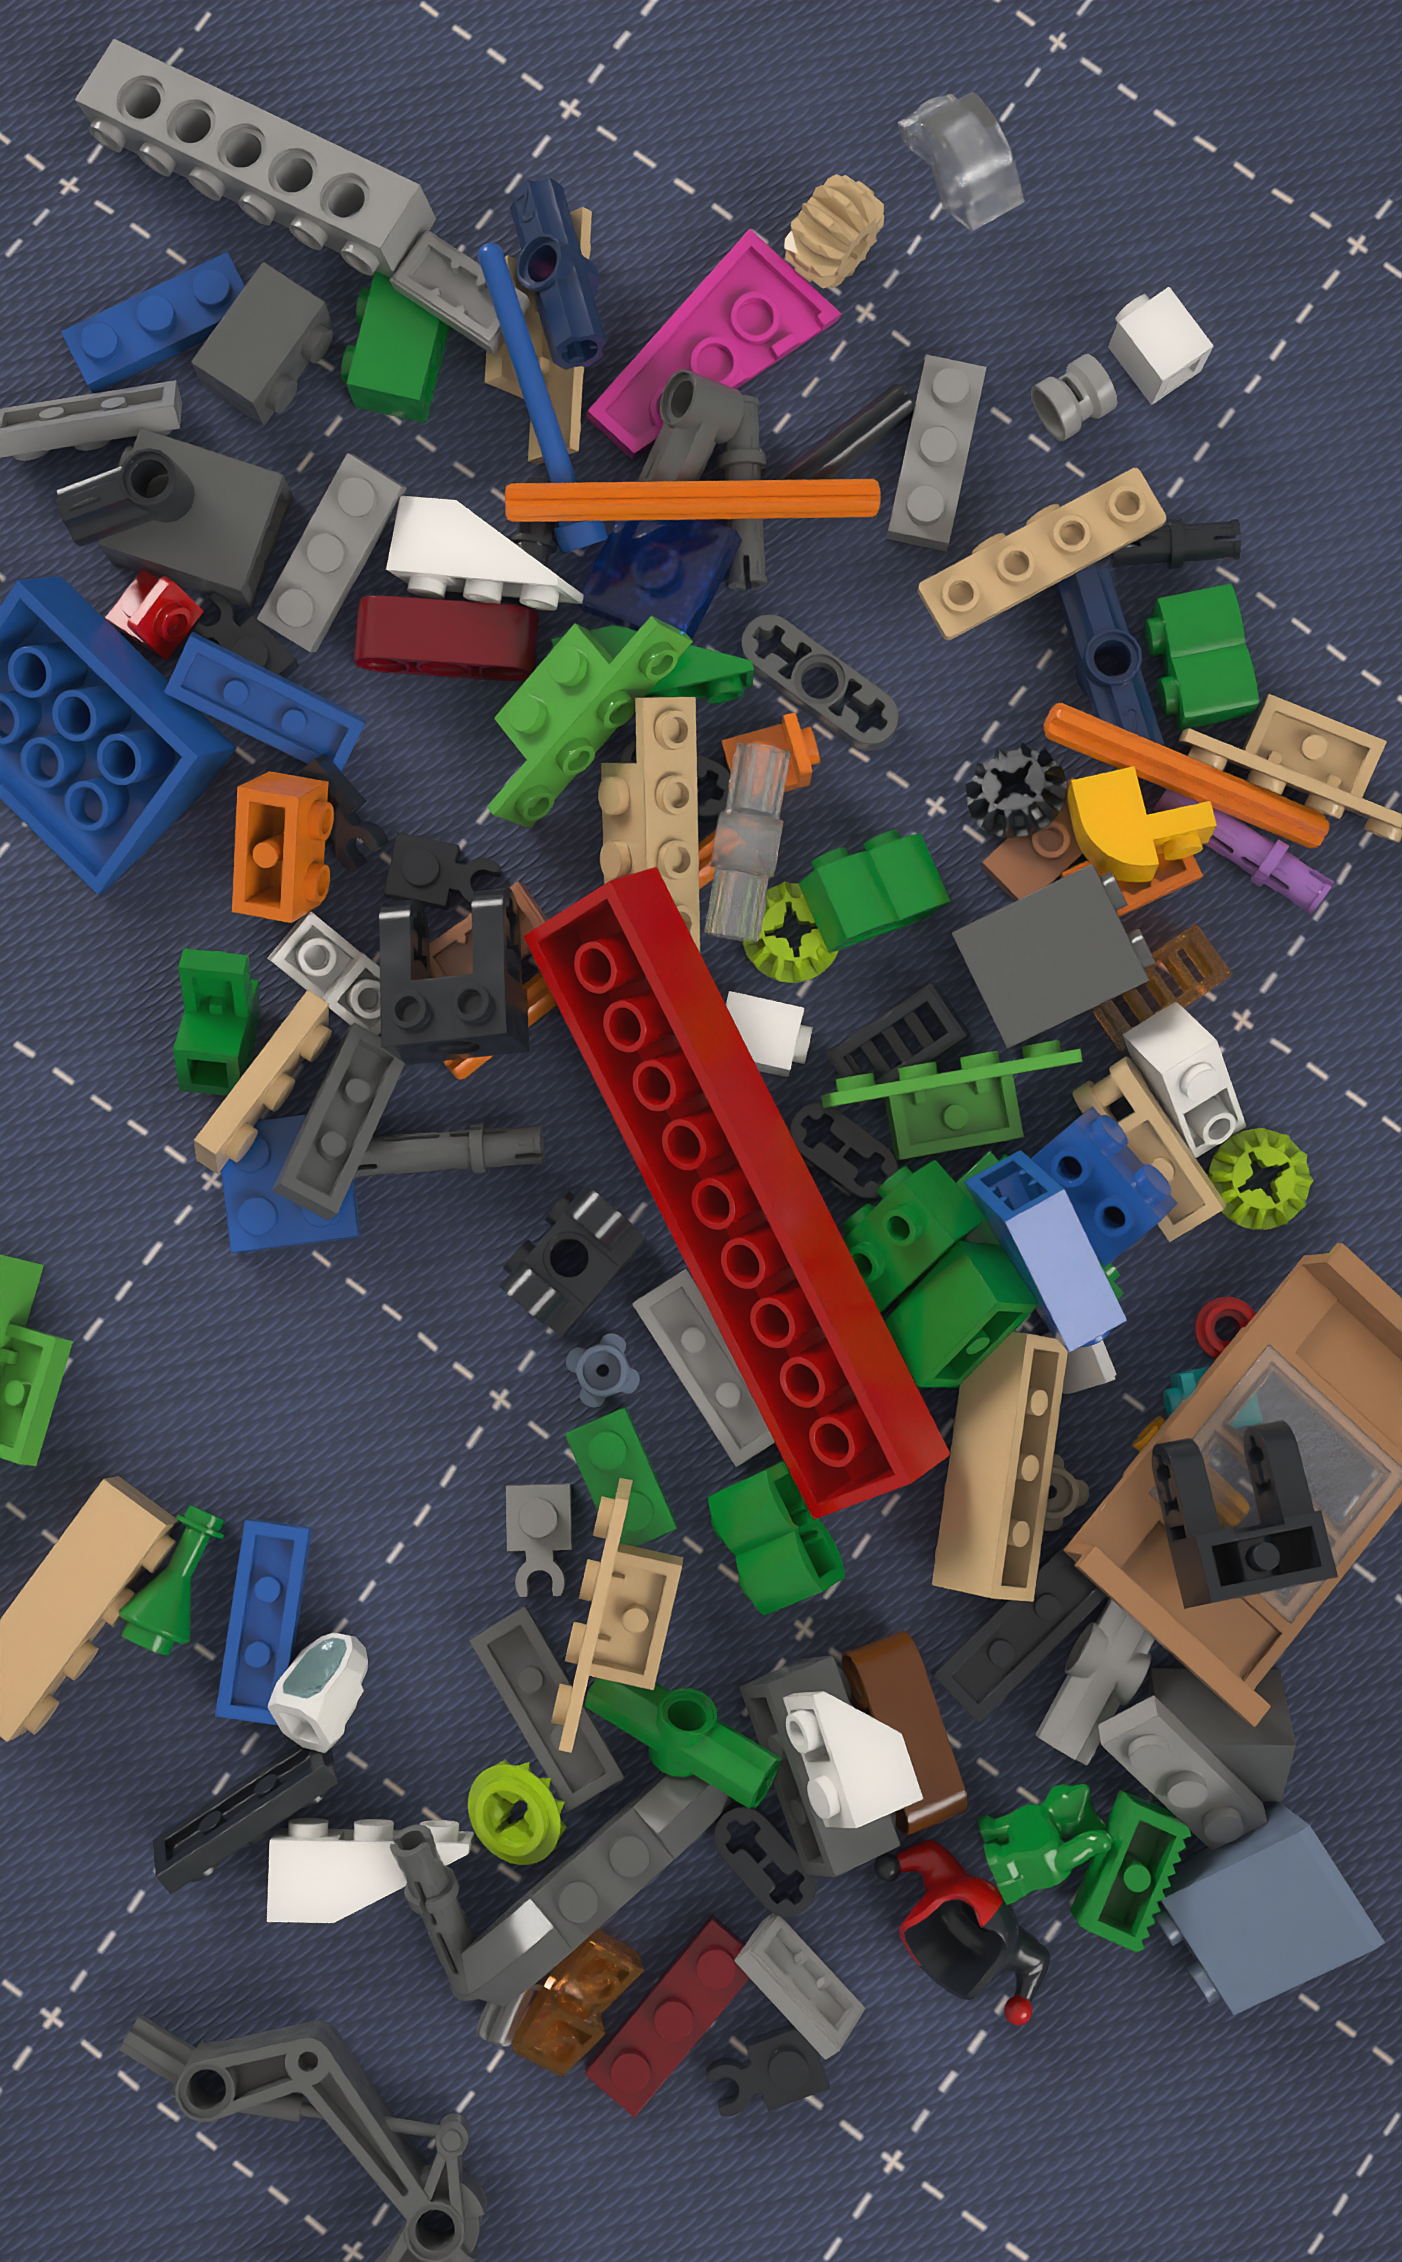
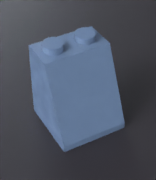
M1279 1801L1265 1810L1266 1824L1213 1851L1206 1848L1175 1868L1176 1874L1168 1876L1171 1886L1162 1889L1166 1899L1159 1901L1160 1912L1152 1914L1172 1946L1183 1940L1196 1962L1188 1966L1187 1970L1208 2003L1219 1997L1233 2015L1372 1952L1385 1943L1311 1826Z

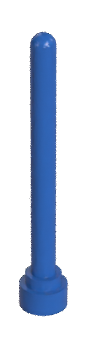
M486 243L479 249L478 260L551 483H578L504 253L499 245ZM557 521L559 526L553 528L561 553L577 550L608 538L603 521Z

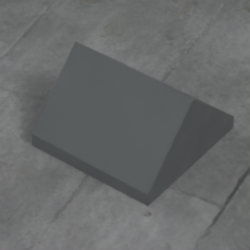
M1149 1667V1697L1154 1695L1261 1801H1282L1296 1742L1280 1669L1271 1668L1254 1689L1271 1707L1259 1723L1253 1727L1245 1722L1186 1667ZM1149 1791L1150 1799H1151V1800H1158V1799Z

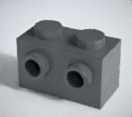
M262 262L191 361L203 387L264 427L274 412H283L291 403L297 390V379L310 362L317 363L329 349L333 339L332 330L334 326L326 303L276 269Z

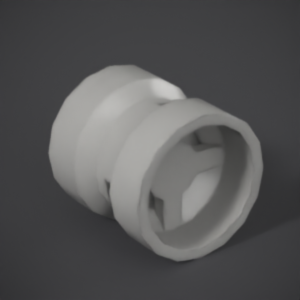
M1084 354L1069 363L1064 375L1059 378L1047 377L1034 385L1030 391L1031 400L1040 421L1046 430L1058 441H1065L1079 432L1082 422L1090 417L1099 419L1116 409L1117 395L1107 372L1089 354Z

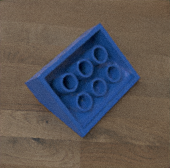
M61 576L17 580L0 606V799L99 895L105 893L205 792L237 747L199 710L163 693L169 681Z

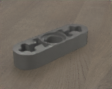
M762 615L747 625L742 635L741 655L742 658L752 661L754 674L856 749L875 751L883 748L891 741L898 724L899 714L894 700L887 693L780 616ZM774 634L780 636V650L792 661H795L799 650L807 654L795 665L791 679L788 680L782 676L787 671L788 663L778 655L770 653L765 659L757 656L759 643L756 638L758 636L765 640H769ZM819 667L832 672L837 680L836 691L824 699L810 697L801 685V679L808 670ZM848 687L857 691L852 695L851 704L860 711L868 713L875 707L882 712L879 721L884 728L882 731L875 727L869 728L866 733L857 729L859 716L846 705L841 716H837L832 712L842 703Z

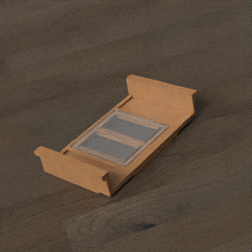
M1337 1243L1329 1253L1304 1255L1248 1325L1240 1329L1196 1383L1197 1388L1187 1399L1182 1400L1123 1472V1478L1063 1550L1076 1562L1074 1566L1245 1722L1253 1727L1259 1723L1271 1707L1254 1689L1402 1502V1298L1343 1243ZM1279 1420L1285 1421L1292 1429L1298 1444L1314 1511H1322L1338 1577L1184 1609L1152 1471L1151 1458L1154 1445L1185 1438H1191L1195 1441L1205 1463L1220 1529L1233 1528L1235 1530L1260 1524L1254 1491L1244 1454L1243 1440L1245 1430L1253 1425Z

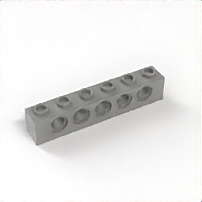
M116 39L112 40L75 98L76 103L91 123L88 128L89 132L105 147L115 152H121L123 148H126L138 154L146 165L161 175L169 177L172 172H175L187 178L199 192L210 199L219 201L224 196L238 203L247 215L261 224L270 225L272 221H275L289 228L299 241L312 249L321 250L323 246H326L340 253L349 265L363 274L373 275L377 271L391 278L426 229L430 230L436 221V217L420 184ZM356 211H359V212L356 213L355 215H353V216H351V217H348L350 214H352V213H354V212H356Z

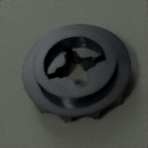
M1023 742L1018 750L1008 752L997 747L992 759L985 764L976 762L975 775L971 782L965 784L968 809L974 821L986 832L1003 838L1025 837L1044 829L1059 815L1067 797V782L1062 766H1059L1053 760L1047 749L1041 752L1034 751ZM1025 778L1027 790L1032 797L1027 794L1022 796L1014 792L1006 799L1003 785L1000 782L1006 783L1009 781L1012 784H1017Z

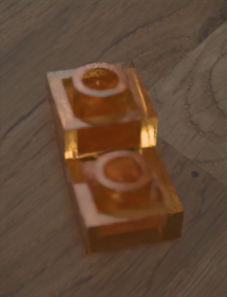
M598 1929L557 1965L544 1983L511 2042L514 2053L563 2077L606 2034L601 2013L644 1971L639 1952Z

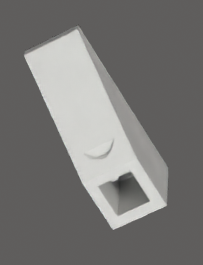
M400 496L386 570L408 583V592L429 599H444L446 591L461 592L463 597L468 600L500 604L501 596L520 598L519 602L526 606L541 610H556L558 602L582 604L584 596L582 593L457 500Z
M296 1818L289 1820L288 1828H280L270 1839L267 1922L335 1923L405 1887L407 1882L390 1849V1844H395L393 1837L401 1830H393L394 1822L385 1819L358 1820L354 1822V1829H328V1820L322 1818ZM431 1820L420 1823V1825L430 1828L436 1849L444 1866L469 1854L474 1843L475 1832L459 1831V1823L455 1821Z

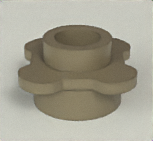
M1057 1454L1053 1456L1049 1485L1055 1487L1056 1495L1047 1500L1044 1530L1055 1531L1061 1528L1063 1517L1069 1515L1076 1506L1084 1505L1089 1498L1088 1485L1083 1480L1075 1479L1066 1471L1063 1459Z

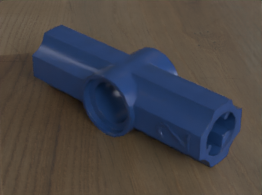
M551 178L543 181L527 180L512 191L514 200L510 206L521 246V252L516 264L517 278L521 285L534 293L552 362L565 370L579 366L589 367L604 357L603 346L607 342L594 298L599 284L598 269L592 261L582 255L563 187Z
M1089 567L1056 583L1054 590L1078 663L1076 669L1077 683L1081 690L1088 695L1094 717L1163 746L1164 741L1140 669L1142 662L1141 647L1137 640L1129 634L1109 568ZM1101 654L1114 656L1122 665L1123 674L1113 677L1104 675L1097 669L1094 657Z

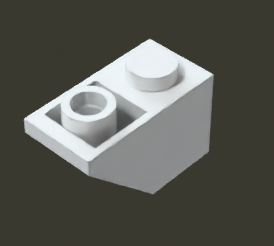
M1176 1001L1122 1034L1131 1059L1143 1075L1147 1087L1195 1158L1247 1127L1217 1040Z
M825 1691L793 1693L783 1697L788 1712L786 1718L787 1733L795 1749L802 1755L810 1779L807 1785L808 1797L816 1814L823 1819L825 1827L858 1828L923 1799L902 1733Z

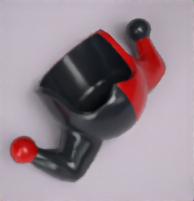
M933 1840L921 1841L896 1855L884 1853L878 1856L874 1863V1870L880 1880L892 1882L899 1877L901 1872L913 1871L919 1872L924 1879V1896L914 1906L899 1927L900 1938L906 1950L919 1967L946 1991L965 2000L974 1999L1003 1969L1014 1971L1016 1990L1014 1996L1004 2004V2016L1008 2022L1016 2026L1028 2022L1033 2011L1031 2001L1047 1973L1051 1957L1047 1948L1040 1940L1018 1925L1015 1909L1012 1904L1006 1905L998 1886L981 1877L969 1875L946 1848Z

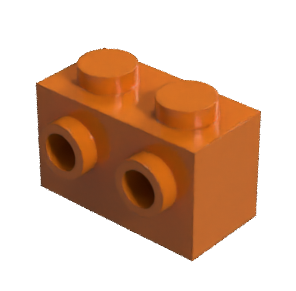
M269 771L237 787L232 912L293 923L322 904L330 885V870L324 864L325 840H327L331 833L334 821L333 806L327 802L329 782Z

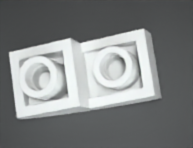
M308 912L298 920L267 959L304 989L311 991L328 1002L329 1009L350 1026L355 1022L374 1034L379 1035L381 1033L380 967L365 954L359 952L314 913Z

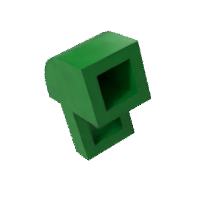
M184 948L178 966L184 1014L173 1047L179 1091L228 1096L252 1064L259 1017V981L251 979L248 955Z

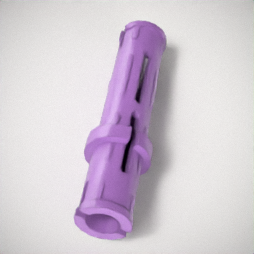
M1166 789L1152 811L1158 813L1198 804L1199 802ZM1212 808L1217 826L1209 842L1205 845L1252 875L1250 881L1258 887H1261L1263 884L1267 885L1311 915L1327 895L1334 881L1313 870L1297 857L1287 852L1289 846L1278 839L1274 843L1248 827L1238 818Z

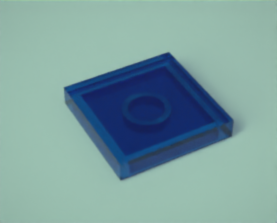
M706 519L616 521L580 591L584 596L582 604H578V606L584 612L638 631L652 615L685 632L692 640L742 542V538L737 530Z

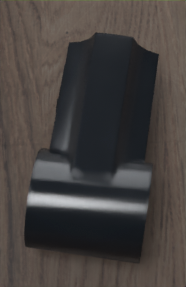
M146 448L137 450L129 455L121 467L56 490L58 496L56 503L62 521L67 527L73 542L82 547L152 520L163 523L177 521L190 510L195 495L190 478L173 460L160 450ZM168 474L169 480L165 490L156 497L147 498V488L152 479L159 475Z

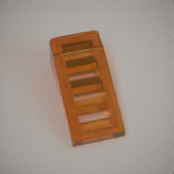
M1194 924L1152 953L1156 963L1145 968L1150 981L1144 984L1162 1007L1159 1011L1175 1001L1185 1009L1231 977L1232 974L1200 927ZM1184 949L1204 977V980L1199 983L1195 980L1177 952ZM1161 963L1164 964L1184 992L1178 998H1175L1155 970ZM1136 988L1121 994L1141 1023L1155 1015ZM1110 999L1091 1008L1090 1010L1119 1051H1124L1127 1046L1122 1034L1132 1028L1113 1001Z

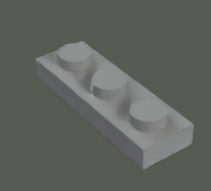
M926 354L886 539L947 552L987 367Z
M167 381L1 408L0 458L13 456L14 459L20 461L33 460L44 456L51 449L74 446L77 450L82 451L94 450L107 445L112 439L131 436L137 438L140 428L167 436L172 430L180 429L182 400L177 381Z
M347 453L257 620L305 650L317 652L395 511L400 496H403L407 487L354 454Z
M686 1269L632 1303L736 1467L775 1442L697 1285Z
M1154 1695L1098 1725L1101 1745L1164 1806L1183 1821L1210 1850L1213 1851L1229 1842L1235 1841L1240 1836L1267 1823L1263 1802Z

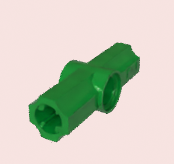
M596 1677L593 1685L587 1692L585 1707L649 1746V1757L653 1765L665 1774L674 1777L696 1775L747 1808L751 1809L753 1807L755 1809L766 1796L779 1772L782 1758L718 1720L717 1708L713 1701L698 1690L678 1688L670 1691L655 1682L654 1690Z

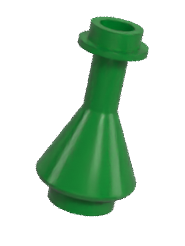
M189 1505L184 1516L178 1514L176 1517L186 1528L167 1568L119 1609V1616L127 1621L121 1636L139 1646L165 1656H169L175 1642L187 1644L191 1640V1577L209 1538L223 1540L225 1537L224 1534L220 1533L225 1520L192 1505Z

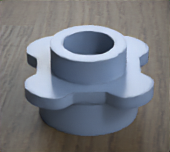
M606 1334L603 1336L600 1344L588 1349L576 1347L569 1352L566 1358L568 1370L576 1373L582 1387L580 1399L589 1407L601 1406L606 1397L618 1392L630 1394L639 1385V1373L635 1369L630 1368L624 1354L626 1342L617 1334ZM601 1364H605L609 1368V1373L605 1377L597 1374V1367Z

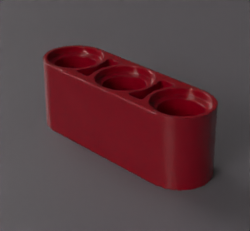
M366 596L359 599L353 664L365 670L381 673L507 682L526 681L535 671L539 614L530 608L510 604L395 596Z

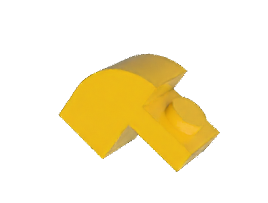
M1135 766L1071 780L1066 797L1076 841L1084 856L1104 874L1112 871L1115 879L1126 882L1152 881L1159 866L1157 854L1164 853L1166 860H1176L1199 853L1203 850L1202 844L1209 842L1217 826L1211 801L1147 815Z

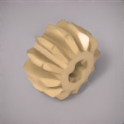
M838 174L828 178L824 185L815 188L808 202L802 204V210L798 217L791 222L792 230L785 238L784 249L786 250L785 260L795 267V271L808 282H815L823 289L826 287L834 288L840 285L845 277L853 275L857 265L866 259V254L870 247L877 242L876 235L884 224V204L874 196L875 193L860 181L855 182L847 175L840 176Z

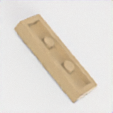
M306 991L194 1139L196 1160L218 1174L229 1159L238 1162L243 1158L258 1134V1130L254 1128V1125L267 1108L275 1112L288 1098L295 1085V1079L291 1076L304 1058L313 1062L327 1045L332 1034V1030L328 1028V1002L311 991Z

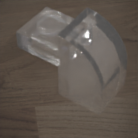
M972 91L960 99H957L952 94L929 99L919 106L916 113L898 122L904 145L932 166L943 209L971 232L1025 202L1015 161L1005 135L988 106L975 92Z

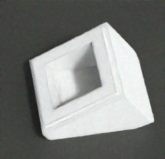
M1050 1332L1043 1335V1337L1056 1339ZM1103 1340L1095 1345L1079 1347L1070 1353L1068 1352L1062 1393L1070 1394L1115 1380L1114 1376L1117 1374Z

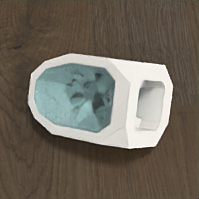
M333 1632L318 1638L298 1654L276 1683L267 1706L283 1734L303 1748L326 1753L344 1734L345 1724L354 1712L358 1699L364 1691L361 1684L368 1668L366 1648L355 1636Z

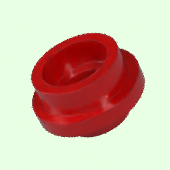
M1219 1297L1210 1300L1201 1307L1194 1321V1336L1197 1344L1208 1356L1217 1359L1240 1329L1248 1325L1256 1315L1247 1303L1238 1298ZM1223 1316L1230 1318L1235 1324V1334L1228 1341L1219 1339L1215 1333V1324Z

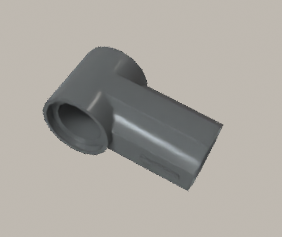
M681 369L676 371L669 378L663 389L660 399V414L664 423L637 482L699 481L716 443L722 444L727 442L734 436L740 426L744 412V401L739 390L690 370Z

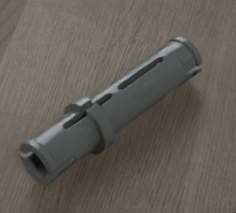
M742 395L744 401L742 421L734 436L723 443L724 452L718 455V470L720 474L725 475V481L761 480V473L767 469L766 454L760 451L758 409L760 402L754 396ZM727 519L728 587L733 590L746 591L745 566L747 564L750 566L752 590L766 587L768 585V577L766 576L763 519Z
M481 1123L470 1124V1130H459L456 1132H430L383 1137L372 1136L354 1178L377 1174L418 1173L450 1169H472L474 1174L488 1173V1168L544 1165L545 1147L544 1136H541L543 1135L542 1125L534 1124L514 1128L486 1129L485 1124Z
M418 1824L408 1826L393 1837L395 1844H390L393 1857L396 1859L407 1882L404 1891L410 1909L420 1914V1917L423 1919L439 1961L448 1977L454 1997L462 2001L475 2000L477 1998L469 1996L461 1955L475 1937L457 1899L459 1892L458 1881L453 1870L444 1866L443 1861H441L430 1828Z

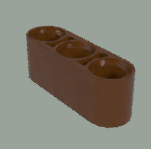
M903 1630L844 1652L841 1658L842 1669L850 1684L854 1707L902 1733L923 1796L922 1800L895 1811V1825L899 1831L907 1836L967 1812L968 1799L922 1658L910 1635Z

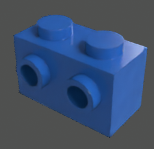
M1092 1106L1033 1156L1031 1160L1064 1188L1097 1258L1104 1266H1107L1162 1221L1178 1203L1170 1195L1171 1187L1163 1174L1150 1164L1144 1165L1127 1146L1128 1138L1120 1125L1111 1117L1100 1115Z

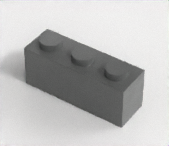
M833 1656L804 1658L739 1686L759 1745L782 1758L779 1772L773 1780V1784L805 1875L836 1877L901 1846L894 1828L896 1823L895 1812L858 1828L825 1827L823 1819L816 1814L810 1803L807 1792V1785L810 1779L802 1755L795 1749L787 1733L786 1718L788 1712L783 1697L793 1693L825 1691L850 1705L851 1688L849 1681L842 1669L836 1665Z

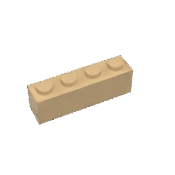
M1012 1332L960 1385L956 1416L953 1424L951 1455L944 1488L938 1544L935 1551L932 1585L987 1598L1034 1601L1068 1351L1057 1339Z
M119 1476L105 1478L101 1481L0 1619V1737L7 1742L24 1734L27 1730L35 1735L45 1725L59 1705V1701L53 1698L52 1695L66 1676L74 1681L82 1674L98 1652L99 1648L91 1643L106 1622L114 1627L122 1619L119 1616V1609L136 1594L130 1590L145 1569L154 1573L176 1545V1541L169 1535L179 1521Z

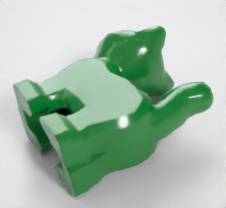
M1068 1784L1055 1785L1050 1789L1047 1797L1041 1804H1029L996 1819L988 1815L977 1818L981 1835L986 1843L983 1845L986 1859L1006 1905L1017 1902L1031 1891L1050 1888L1061 1883L1071 1873L1072 1868L1083 1864L1093 1856L1103 1854L1111 1849V1838L1106 1833V1824L1097 1815L1090 1797V1787L1086 1784L1075 1786ZM1066 1837H1067V1838H1073V1839L1069 1840L1068 1842H1064V1840H1063V1838H1066Z

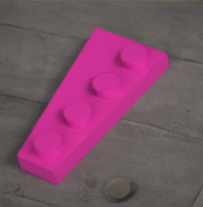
M749 229L588 409L586 418L626 455L633 459L653 446L664 423L660 414V399L666 383L676 371L681 369L690 370L738 389L836 323L842 313L758 235Z

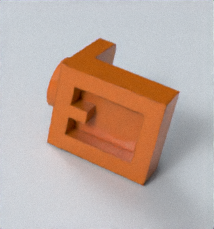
M795 712L783 715L782 724L721 740L722 752L728 772L733 779L734 793L738 805L809 786L812 777L811 766L820 763L811 727L800 729Z

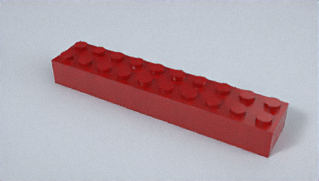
M653 867L611 880L524 935L523 937L813 1519L909 1485L951 1455L658 868Z

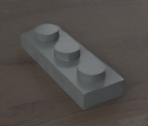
M355 1022L346 1030L271 1190L328 1221L339 1212L405 1065L404 1062L381 1047L380 1036Z
M527 1604L470 1638L469 1642L547 1777L551 1778L550 1782L562 1801H565L564 1806L568 1812L625 1778V1772L589 1710L585 1707L584 1702L572 1753L559 1750L564 1726L552 1724L551 1720L560 1683L573 1686V1683Z

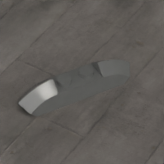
M662 1772L475 1938L461 1955L469 1996L504 2007L529 1989L688 1848L732 1802L731 1797L696 1775L674 1777Z

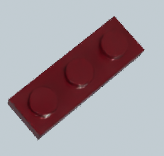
M711 1914L587 2064L584 2074L635 2118L749 1980V1976L734 1961L746 1943Z

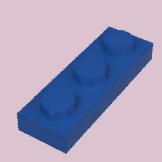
M226 252L61 331L87 386L92 394L97 393L206 341L245 285L229 253Z
M194 632L189 636L163 692L304 763L309 764L314 758L325 753L341 772L366 723V718Z
M257 1519L245 1520L215 1712L216 1717L278 1725L267 1706L276 1683L293 1662L313 1527Z

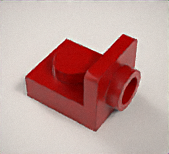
M142 569L105 619L118 631L167 661L204 611L174 581L165 576L158 579Z

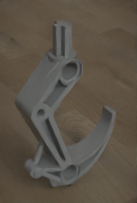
M139 2015L123 2040L119 2051L173 2083L174 2086L170 2091V2095L176 2098L180 2110L189 2119L198 2122H212L239 2112L298 2123L301 2120V2116L323 2119L328 2123L405 2218L392 2243L373 2262L476 2261L479 2256L477 2240L482 2224V2215H485L488 2201L479 2182L464 2167L462 2153L467 2147L471 2134V2125L464 2116L449 2114L441 2120L440 2125L396 2118L338 2031L330 2023L322 2020L310 2021L224 2041L207 2042L202 2039L196 2048L144 2015ZM210 2069L219 2073L226 2084V2092L215 2095L206 2092L200 2087L197 2080V2072ZM305 2096L310 2101V2103L304 2102ZM407 2134L435 2139L437 2153L432 2164L427 2165ZM429 2210H440L446 2212L452 2218L455 2226L446 2232H435L424 2224L421 2215Z

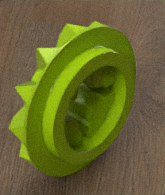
M784 881L766 891H761L745 912L743 920L742 942L749 960L761 973L780 982L798 983L813 979L823 973L833 963L839 950L829 953L818 929H812L811 933L801 937L800 947L798 948L799 957H794L793 948H789L786 938H776L775 935L765 937V934L773 933L775 929L783 927L784 916L787 913L786 907H791L792 915L796 916V921L799 925L817 926L799 884Z
M1264 1127L1245 1130L1227 1139L1216 1151L1209 1169V1179L1227 1204L1224 1210L1221 1211L1222 1214L1237 1225L1255 1230L1272 1229L1287 1224L1306 1206L1309 1188L1314 1181L1309 1173L1307 1154L1302 1152L1291 1141L1289 1135L1267 1130ZM1252 1161H1257L1262 1169L1271 1166L1273 1168L1282 1166L1283 1171L1277 1173L1278 1177L1270 1182L1273 1191L1271 1195L1274 1201L1261 1188L1239 1192L1238 1187L1246 1184L1245 1180L1253 1175V1170L1250 1166Z
M505 1759L484 1770L473 1782L468 1796L469 1818L479 1840L495 1856L517 1865H530L545 1859L557 1848V1842L567 1828L560 1818L565 1801L554 1799L549 1790L551 1778H538L534 1775L530 1762L515 1766ZM524 1800L528 1804V1810L525 1812L524 1817L519 1821L515 1820L509 1824L506 1820L512 1815L510 1811L513 1809L514 1803Z

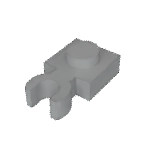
M572 1483L507 1485V1551H526V1562L519 1568L515 1579L517 1593L519 1597H527L530 1588V1574L537 1570H543L552 1577L553 1596H561L565 1588L566 1577L562 1566L554 1559V1550H572L573 1548Z

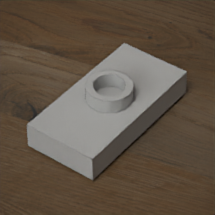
M426 229L391 277L390 282L394 290L495 356L504 344L505 339L480 264ZM515 288L524 315L531 304L528 296Z
M772 1913L762 1920L734 1960L825 2060L840 2051L866 2009L779 1915Z

